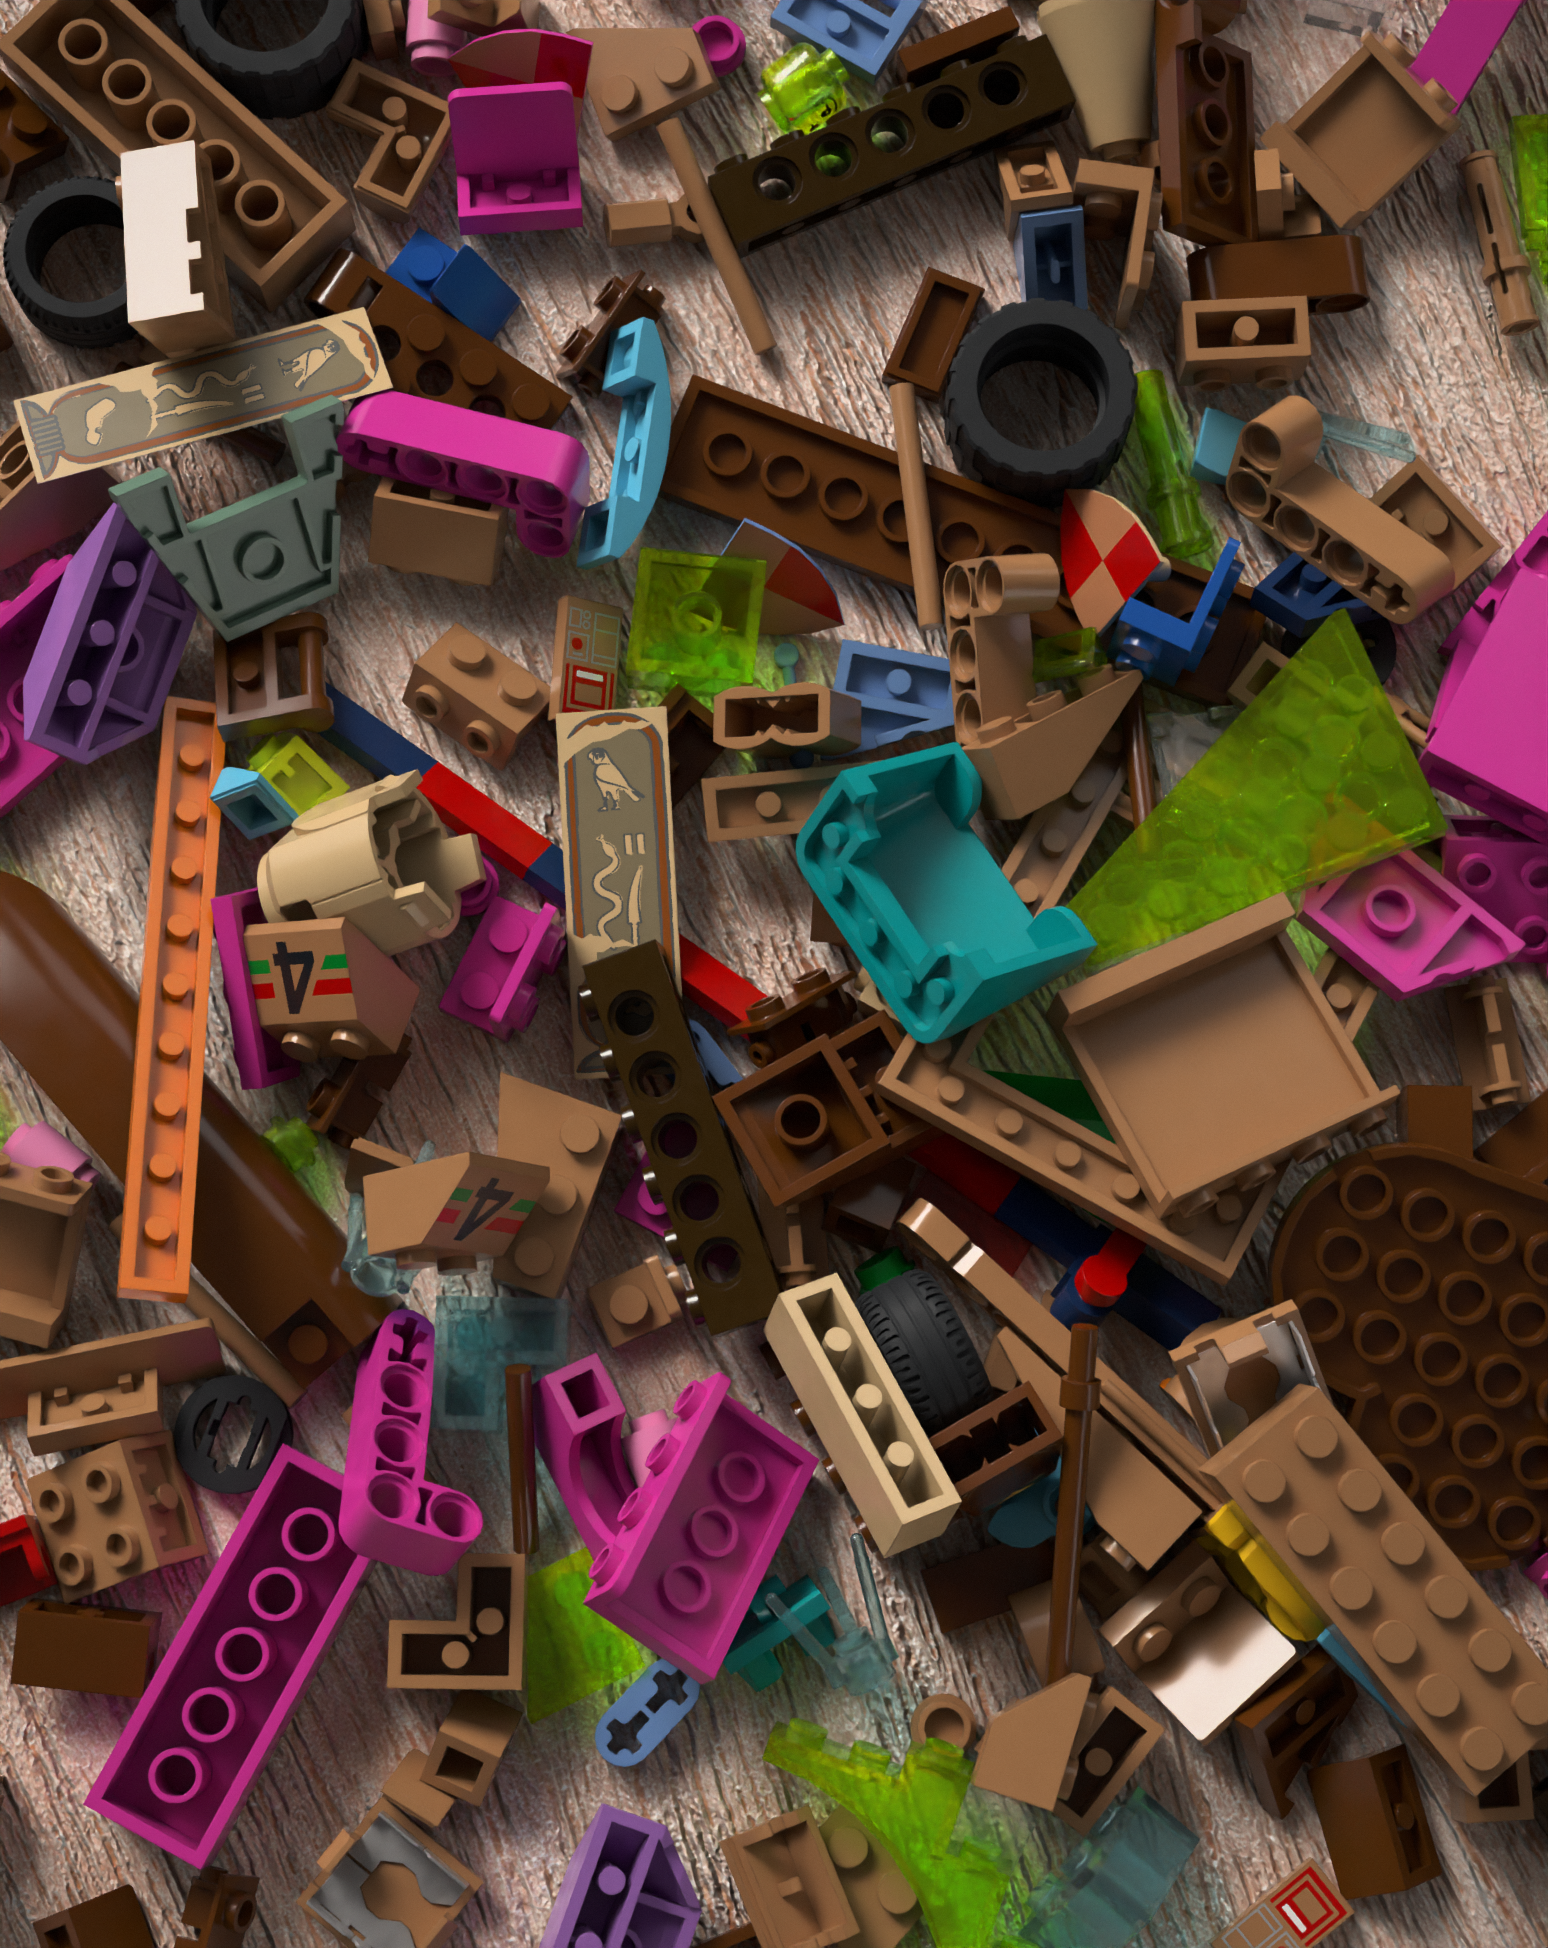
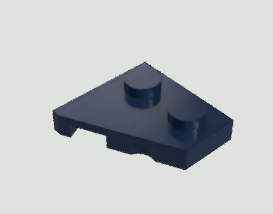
M1295 552L1254 587L1249 602L1250 607L1299 638L1384 617Z

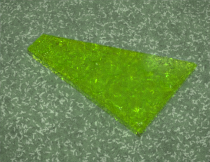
M1345 608L1333 612L1066 905V908L1071 909L1081 919L1098 944L1082 963L1087 974L1159 947L1278 893L1284 892L1286 897L1443 837L1449 827Z

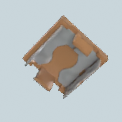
M1292 1299L1168 1351L1210 1459L1299 1383L1318 1387L1333 1405L1301 1315Z
M381 1796L352 1833H348L343 1828L316 1862L322 1868V1871L296 1900V1903L348 1948H442L459 1927L453 1920L485 1880L397 1805Z

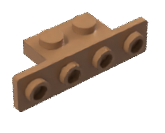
M204 1318L0 1360V1420L28 1414L27 1439L34 1457L59 1451H71L79 1447L164 1430V1386L222 1375L226 1371L225 1358L214 1322L210 1318Z

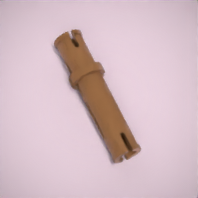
M1481 150L1462 158L1459 162V168L1463 173L1473 221L1485 266L1480 271L1485 286L1491 287L1500 322V333L1504 336H1515L1527 333L1540 324L1527 278L1531 274L1532 268L1528 256L1521 254L1512 211L1498 163V153H1495L1494 150Z

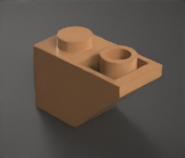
M1073 1672L990 1716L970 1783L973 1786L1052 1812L1057 1797L1068 1800L1079 1766L1078 1760L1069 1758L1077 1731L1085 1734L1089 1732L1099 1698L1098 1694L1089 1692L1092 1678Z

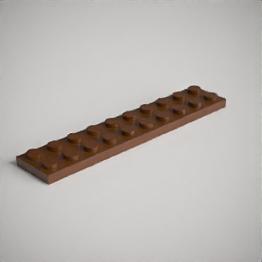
M692 375L671 425L665 472L657 497L739 527L744 518H747L796 544L806 554L915 595L896 451L697 375ZM924 462L942 606H944L943 588L945 573L954 562L986 556L1033 553L1049 554L1054 559L1058 568L1060 592L1058 600L1052 609L1029 613L1031 640L1099 666L1111 664L1114 672L1120 671L1115 666L1116 660L1105 656L1121 614L1095 643H1091L1069 597L1061 561L1060 522L1062 514L1012 495H1006L991 487ZM1161 553L1162 557H1166L1171 564L1169 578L1164 582H1147L1134 599L1186 623H1190L1213 572ZM1237 581L1221 617L1218 618L1208 613L1209 616L1219 620L1195 673L1183 668L1174 687L1153 677L1141 682L1229 715L1233 703L1226 693L1250 661L1267 618L1249 606L1254 588Z

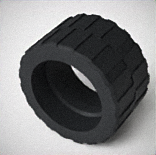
M172 0L176 11L175 17L189 56L253 115L258 116L259 119L273 120V118L283 117L292 119L301 117V114L310 111L316 112L327 106L352 59L354 58L362 62L363 54L367 51L369 37L366 26L368 24L363 0H328L329 3L322 20L306 38L290 47L268 52L251 51L237 47L217 34L216 26L219 16L229 0Z
M1031 298L1029 301L1017 304L1012 302L1001 306V310L992 315L987 314L978 321L976 328L970 334L967 333L960 343L957 357L953 358L944 403V436L947 446H950L952 451V459L959 471L962 470L972 481L1035 505L1048 507V509L1063 506L1065 489H1092L1097 484L1101 485L1110 475L1114 463H1118L1137 406L1135 399L1138 393L1137 376H1134L1132 368L1134 362L1129 350H1125L1120 342V336L1111 326L1108 327L1099 319L1100 316L1087 309L1085 311L1073 306L1071 302L1060 299L1059 302L1048 301L1044 298ZM1022 361L1054 363L1074 373L1088 387L1097 405L1096 423L1089 435L1071 446L1049 451L1024 448L1005 439L987 421L981 409L983 386L997 371L1014 363Z

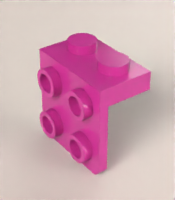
M565 82L462 88L450 92L448 95V110L457 172L460 235H493L505 232L584 227L579 155L571 86Z

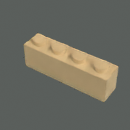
M834 1273L778 1294L763 1332L883 1557H889L943 1535L962 1500L839 1275Z

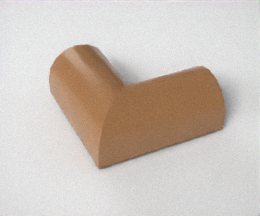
M353 58L326 108V114L330 120L378 141L353 187L354 194L366 208L392 222L405 224L410 221L452 140L448 102Z

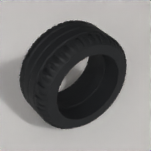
M75 176L74 178H64V181L60 183L55 181L52 185H46L43 191L38 190L34 196H30L27 199V204L23 203L20 210L15 214V220H12L6 233L7 238L4 242L3 264L7 282L26 317L48 337L72 347L77 346L82 349L113 347L115 343L123 344L125 341L133 339L135 334L140 335L128 323L126 282L114 293L102 299L91 302H70L46 292L42 288L40 281L42 265L48 251L66 233L76 228L93 224L110 225L124 230L123 212L118 202L115 181L107 178L101 179L97 176H84L83 178Z
M918 1269L906 1271L902 1276L898 1275L887 1283H883L857 1298L855 1306L927 1438L996 1400L987 1373L966 1329L946 1294L930 1273Z

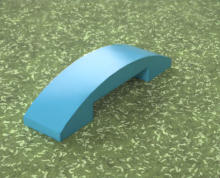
M646 317L639 318L610 333L602 390L623 397L609 498L585 507L576 567L585 570L619 559L632 545L652 511L665 472L671 430L670 384L666 359L655 322Z

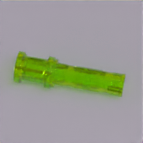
M1158 369L1144 370L1134 374V376H1137L1138 383L1134 420L1151 487L1147 491L1146 502L1149 510L1156 512L1163 540L1158 545L1159 551L1177 559H1186L1209 550L1213 547L1215 541L1212 532L1205 529L1198 504V499L1202 495L1201 486L1194 477L1189 476L1185 466L1174 415L1167 395L1164 373Z

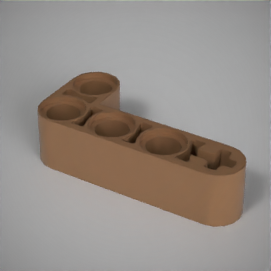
M1290 395L1244 425L1240 432L1226 478L1228 499L1242 516L1394 623L1406 624L1413 621L1452 590L1455 585L1454 568L1448 557L1441 550L1315 463L1324 427L1316 407L1307 399Z
M1033 553L986 556L952 563L945 573L943 594L955 738L961 748L979 739L976 730L984 724L1006 716H1012L1014 721L1029 713L1026 704L1036 698L1029 613L1048 611L1054 607L1058 600L1060 577L1057 565L1049 554Z

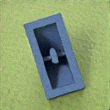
M1076 205L1019 213L1013 251L1022 302L1029 301L1031 298H1044L1048 301L1058 302L1060 299L1071 302L1073 306L1086 311L1088 309L1082 206Z

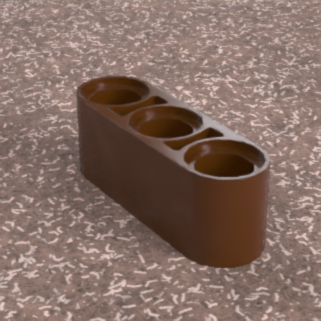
M1331 235L1217 245L1196 250L1186 258L1191 301L1307 296L1308 316L1350 312L1370 302L1363 239L1355 235Z

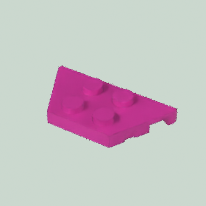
M1331 787L1326 793L1318 809L1296 920L1393 1000L1399 1002L1510 961L1526 944L1523 940L1337 790Z

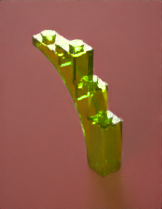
M791 1718L789 1725L776 1721L770 1733L762 1760L811 1782L852 1812L891 1854L919 1899L937 1948H1040L1029 1940L1013 1935H1004L1002 1941L991 1938L1011 1876L1013 1860L1002 1857V1848L990 1841L974 1836H965L963 1843L951 1839L974 1766V1762L962 1758L964 1754L962 1748L950 1742L932 1737H927L924 1744L911 1740L903 1765L890 1761L892 1753L876 1744L855 1740L852 1747L827 1739L828 1730L816 1723L799 1718Z

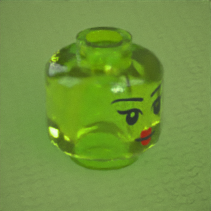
M807 42L798 43L766 66L761 72L760 78L763 89L756 94L784 134L791 129L794 131L803 130L805 135L810 134L824 125L832 115L845 109L847 105V95L842 84L849 80L850 76L830 47L820 54L811 44Z

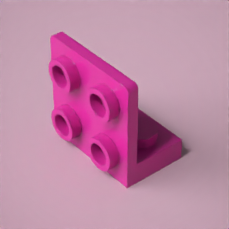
M1435 814L1433 840L1443 859L1441 875L1526 943L1518 954L1507 962L1548 963V846L1490 816Z
M494 894L438 1006L440 1012L507 1044L515 1029L525 1033L540 1003V998L535 996L536 987L543 973L550 976L555 974L568 947V941L563 940L565 930L558 908L545 903L538 915Z

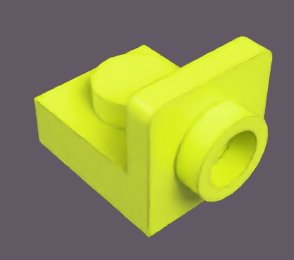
M283 731L276 737L273 733H270L261 739L246 757V761L250 764L246 770L259 772L299 816L322 802L344 795L350 788L297 734Z

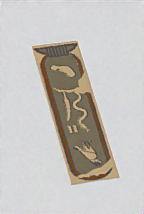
M361 307L17 399L13 402L37 484L280 419L281 415L328 395H333L341 401H346L393 388L365 308Z
M666 706L556 714L575 1080L609 1078L599 1050V1046L608 1044L600 1019L594 1022L589 1020L578 990L579 985L588 983L582 968L583 965L656 939L664 947L682 998ZM639 1002L628 1007L622 1019L623 1028L627 1035L638 1036L650 1029L654 1020V1012L651 1005ZM657 1063L646 1071L645 1076L675 1074V1071L669 1063Z

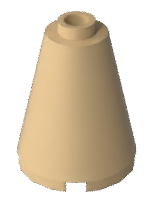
M1048 0L1038 7L1037 24L1042 35H1047L1076 98L1073 110L1090 151L1093 153H1103L1105 162L1121 161L1139 156L1141 154L1140 145L1151 140L1156 56L1155 0Z

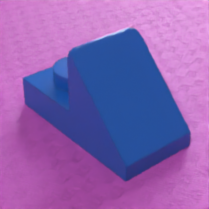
M420 227L385 272L490 342L494 340L521 303L520 297L470 246L464 244L456 252Z

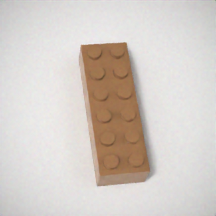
M41 0L0 39V55L10 76L119 176L121 175L120 153L190 140L197 142L211 158L227 275L270 314L356 230L348 200L128 0Z
M1300 1383L1198 1469L1199 1473L1453 1784L1476 1797L1548 1734V1669L1318 1387Z

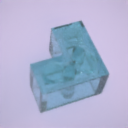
M436 1295L431 1429L437 1432L503 1434L505 1367L511 1364L522 1363L529 1365L531 1369L559 1370L570 1365L572 1304L569 1299Z
M1138 1786L1119 1805L1112 1800L1089 1831L1093 1835L1090 1842L1086 1838L1082 1839L1063 1861L1059 1870L1064 1874L1059 1879L1052 1872H1049L1036 1885L1025 1901V1904L1033 1911L1018 1934L1034 1948H1123L1151 1922L1200 1839Z

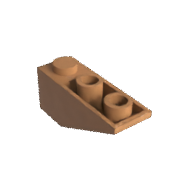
M1111 664L1093 668L1079 675L1076 678L1079 687L1066 694H1063L1062 690H1056L1029 701L1026 704L1029 713L1013 721L1012 716H1006L979 727L976 730L979 739L962 747V749L978 771L982 780V798L979 806L985 820L1020 819L1068 793L1143 680L1141 670L1114 672Z

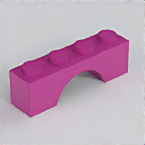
M597 1352L554 1371L532 1384L535 1445L593 1561H595L605 1546L609 1543H614L623 1526L617 1521L618 1514L627 1498L636 1490L624 1460L621 1444V1429L626 1409Z

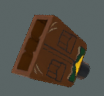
M1027 1381L931 1436L928 1440L962 1500L958 1508L972 1517H977L1051 1475L1056 1470L1064 1438L1030 1381Z

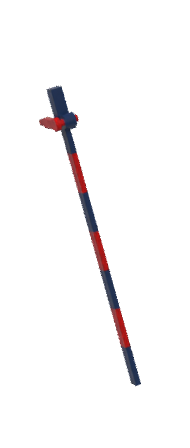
M325 681L326 696L330 697L333 701L334 723L329 729L316 732L382 780L389 775L399 776L418 769L423 781L416 788L427 798L443 824L460 836L469 833L477 835L481 851L566 911L563 850ZM679 933L682 994L729 1028L747 1019L748 1016L745 1009L768 996ZM802 1024L800 1027L803 1031L807 1043H809L810 1040ZM741 1034L743 1038L750 1042L747 1034ZM949 1133L908 1154L1067 1268V1271L1050 1294L1055 1298L1050 1307V1313L1070 1332L1072 1325L1078 1323L1092 1324L1100 1327L1113 1310L1171 1351L1178 1348L1186 1336L1200 1325L1217 1320L1223 1311L1220 1307L1142 1253L1147 1246L1145 1242L1118 1227L1111 1231L1100 1223L1095 1229L1008 1166Z

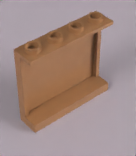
M1284 892L1057 991L1045 1014L1046 1019L1158 1220L1177 1211L1181 1212L1183 1218L1196 1215L1219 1200L1217 1192L1234 1184L1238 1185L1240 1191L1249 1190L1272 1177L1276 1173L1273 1166L1292 1157L1297 1165L1307 1163L1328 1151L1332 1147L1330 1140L1349 1131L1353 1139H1356L1376 1130L1388 1121L1385 1112L1401 1094L1397 1085L1380 1092L1289 936L1286 928L1296 912Z

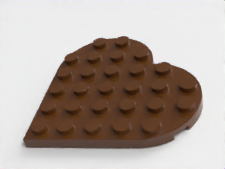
M1415 1142L1377 1144L1361 1148L1340 1157L1317 1172L1303 1185L1281 1217L1271 1244L1268 1261V1288L1271 1305L1274 1307L1290 1299L1293 1300L1301 1315L1326 1385L1350 1397L1346 1408L1345 1421L1467 1571H1484L1512 1566L1510 1561L1526 1556L1544 1545L1548 1548V1186L1447 1149Z

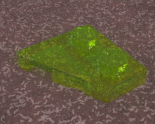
M588 1547L528 1576L527 1717L531 1725L646 1666L634 1639L583 1604L594 1580L589 1578V1571L594 1560Z

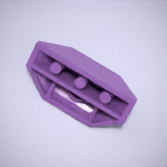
M115 503L111 505L67 564L23 680L24 740L80 765H87L99 759L100 756L121 748L155 730L197 616L195 604Z
M602 1803L570 1859L539 1948H689L702 1908L673 1844L674 1842L667 1826Z

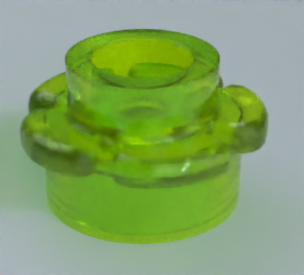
M273 1116L270 1119L272 1126L260 1135L293 1174L304 1166H314L316 1157L313 1150L319 1143L311 1129L296 1116H293L287 1122L280 1116Z

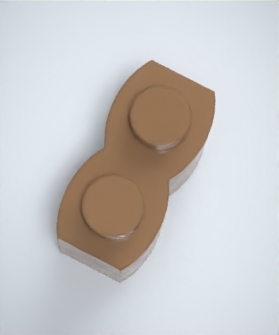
M809 682L789 684L774 692L753 686L730 688L714 697L713 742L723 747L763 759L785 758L796 754L800 750L821 756L842 755L861 746L862 701L831 688Z

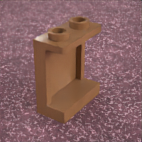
M1368 30L1359 39L1363 46L1286 123L1276 121L1259 138L1268 149L1279 148V159L1282 165L1290 173L1293 172V177L1342 229L1355 230L1463 125L1451 112L1458 105L1456 99L1434 77L1425 83L1410 66L1417 60L1416 56L1392 32L1384 39L1380 34Z
M0 1152V1336L48 1348L67 1324L93 1183L75 1179L72 1172L61 1167L40 1166L33 1168L11 1162V1158L3 1152Z

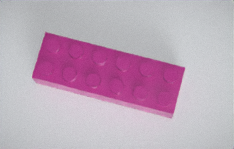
M282 1444L83 1805L200 1870L213 1864L378 1562L353 1552L344 1543L339 1533L338 1522L344 1474L292 1446Z

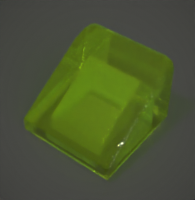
M1088 627L1037 640L1035 642L1032 673L1035 684L1107 665V657L1096 627Z

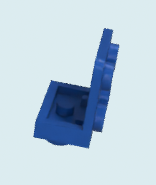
M1229 537L1190 623H1186L1129 597L1105 656L1116 660L1115 666L1120 671L1140 669L1143 680H1149L1150 677H1153L1173 687L1183 668L1195 673L1219 620L1209 616L1208 613L1218 618L1221 617L1245 566L1244 563L1234 559L1241 542Z

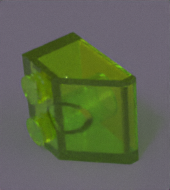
M640 547L626 662L628 689L669 693L678 683L691 696L714 698L717 694L730 688L739 686L754 687L767 561Z

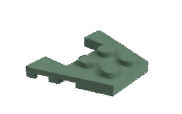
M328 395L281 415L298 472L296 477L186 524L170 474L161 467L108 488L113 502L217 634L227 642L339 593L341 515L336 512L337 480L342 478L343 455L338 453L336 438L338 436V425H344V407L342 401L333 395Z

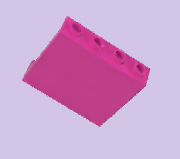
M1520 568L1500 601V607L1411 776L1548 846V576L1533 574Z

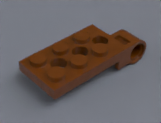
M1155 0L1157 68L1155 92L1158 100V155L1160 158L1161 193H1163L1161 207L1163 230L1204 247L1259 242L1254 162L1255 126L1252 57L1250 52L1214 36L1226 29L1233 21L1239 10L1241 0Z
M339 248L303 299L307 308L319 319L364 307L373 333L386 332L398 341L400 346L398 355L392 360L384 362L393 388L389 390L469 410L479 401H492L502 409L505 419L552 431L571 404L572 395L349 250ZM430 366L443 368L452 379V387L441 396L425 394L419 388L416 377L421 370ZM354 398V399H350V400H348V401H350L351 403H353L354 400H355V398Z

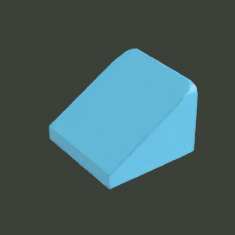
M1206 407L1200 422L1189 478L1226 485V478L1240 432L1247 423L1220 410Z
M235 767L224 768L221 770L210 795V799L248 840L289 826L299 817L294 809L259 772Z

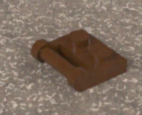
M316 612L287 615L228 642L213 630L217 728L224 742L299 727L308 732H321L333 725V701L330 697L326 696L323 646L327 644L329 636L327 619L323 615ZM295 646L298 648L301 695L284 698L281 648Z

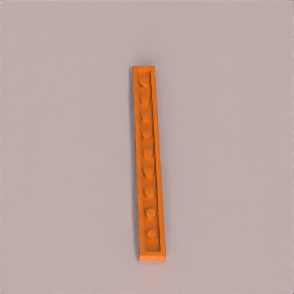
M173 696L166 697L161 711L117 1298L185 1304L189 1294L214 923L210 899L215 898L221 819V810L210 799V795L221 770L224 769L226 742L223 741L217 728L216 702Z

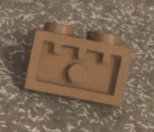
M1080 158L1072 192L1073 206L1081 205L1083 208L1084 237L1099 241L1111 240L1115 236L1126 237L1114 328L1126 330L1131 311L1142 312L1146 290L1150 288L1155 252H1151L1154 231H1157L1163 193L1152 192L1155 169Z
M170 1429L115 1441L28 1479L29 1493L64 1602L78 1601L145 1573L189 1562L210 1554L183 1468L177 1458V1449L175 1448Z
M1195 1540L1098 1629L1119 1659L1202 1745L1209 1744L1234 1721L1233 1718L1250 1706L1299 1659V1653L1295 1647L1229 1583L1212 1556Z

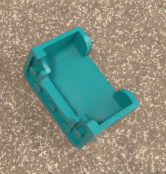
M957 741L842 770L800 830L796 840V857L803 876L906 1031L913 1039L921 1043H933L949 1038L1080 966L1098 945L1081 919L1071 909L1064 906H1056L1043 910L1035 919L968 823L977 812L981 803L983 786L978 771Z

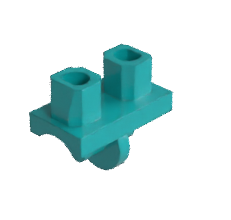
M777 1574L759 1585L723 1660V1664L731 1675L738 1672L756 1692L762 1691L777 1681L785 1672L770 1649L790 1635H793L806 1657L817 1654L836 1640L829 1618L825 1613L831 1607L808 1574L785 1588Z

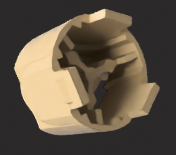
M418 769L399 776L389 775L381 781L322 802L293 821L291 824L293 829L260 860L257 872V886L261 906L268 923L346 917L376 947L389 957L446 937L455 929L461 912V892L487 880L478 837L475 834L469 833L448 838V834L438 814L427 798L416 788L423 781Z

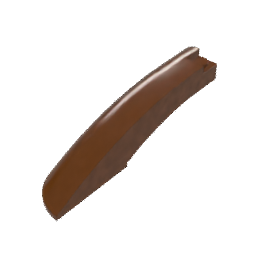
M0 871V1040L125 1186L140 995L55 899L27 880ZM204 1071L191 1263L259 1341L267 1346L302 1388L305 1389L352 1347L358 1346L378 1328L385 1318L398 1308L403 1299Z

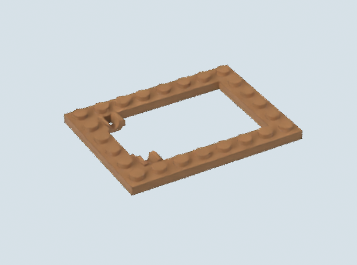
M1144 696L1158 814L1169 796L1184 805L1191 798L1301 858L1297 866L1306 870L1319 805L1326 794ZM1120 715L1070 791L1035 810L1001 869L1034 919L1043 910L1057 905L1106 817L1134 831L1130 796L1121 792L1124 784L1129 783ZM1400 836L1398 840L1440 873L1443 862L1442 857ZM1298 904L1297 908L1295 909L1296 914H1295V916L1293 917V919H1295V920H1296V917H1297V912H1298L1299 904ZM1327 946L1312 975L1351 1042H1353L1380 988ZM995 1013L949 1038L933 1043H921L913 1039L909 1033L906 1034L880 1079L875 1093L1216 1283L1225 1286L1231 1279L1292 1158L1273 1166L1276 1173L1268 1180L1249 1190L1240 1191L1238 1185L1234 1184L1217 1192L1219 1200L1196 1215L1183 1218L1181 1212L1177 1211L1158 1220L1116 1144L968 1063Z

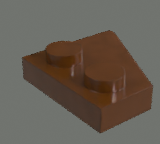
M1320 1644L1316 1645L1303 1658L1298 1660L1251 1705L1233 1718L1262 1807L1280 1820H1283L1290 1813L1295 1804L1286 1798L1285 1793L1303 1762L1314 1768L1317 1767L1329 1747L1333 1732L1343 1723L1358 1698L1354 1681L1339 1667Z

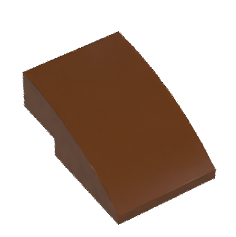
M885 1009L829 1039L826 1033L712 1096L716 1107L776 1210L805 1201L858 1179L947 1133L875 1093L880 1079L903 1041Z

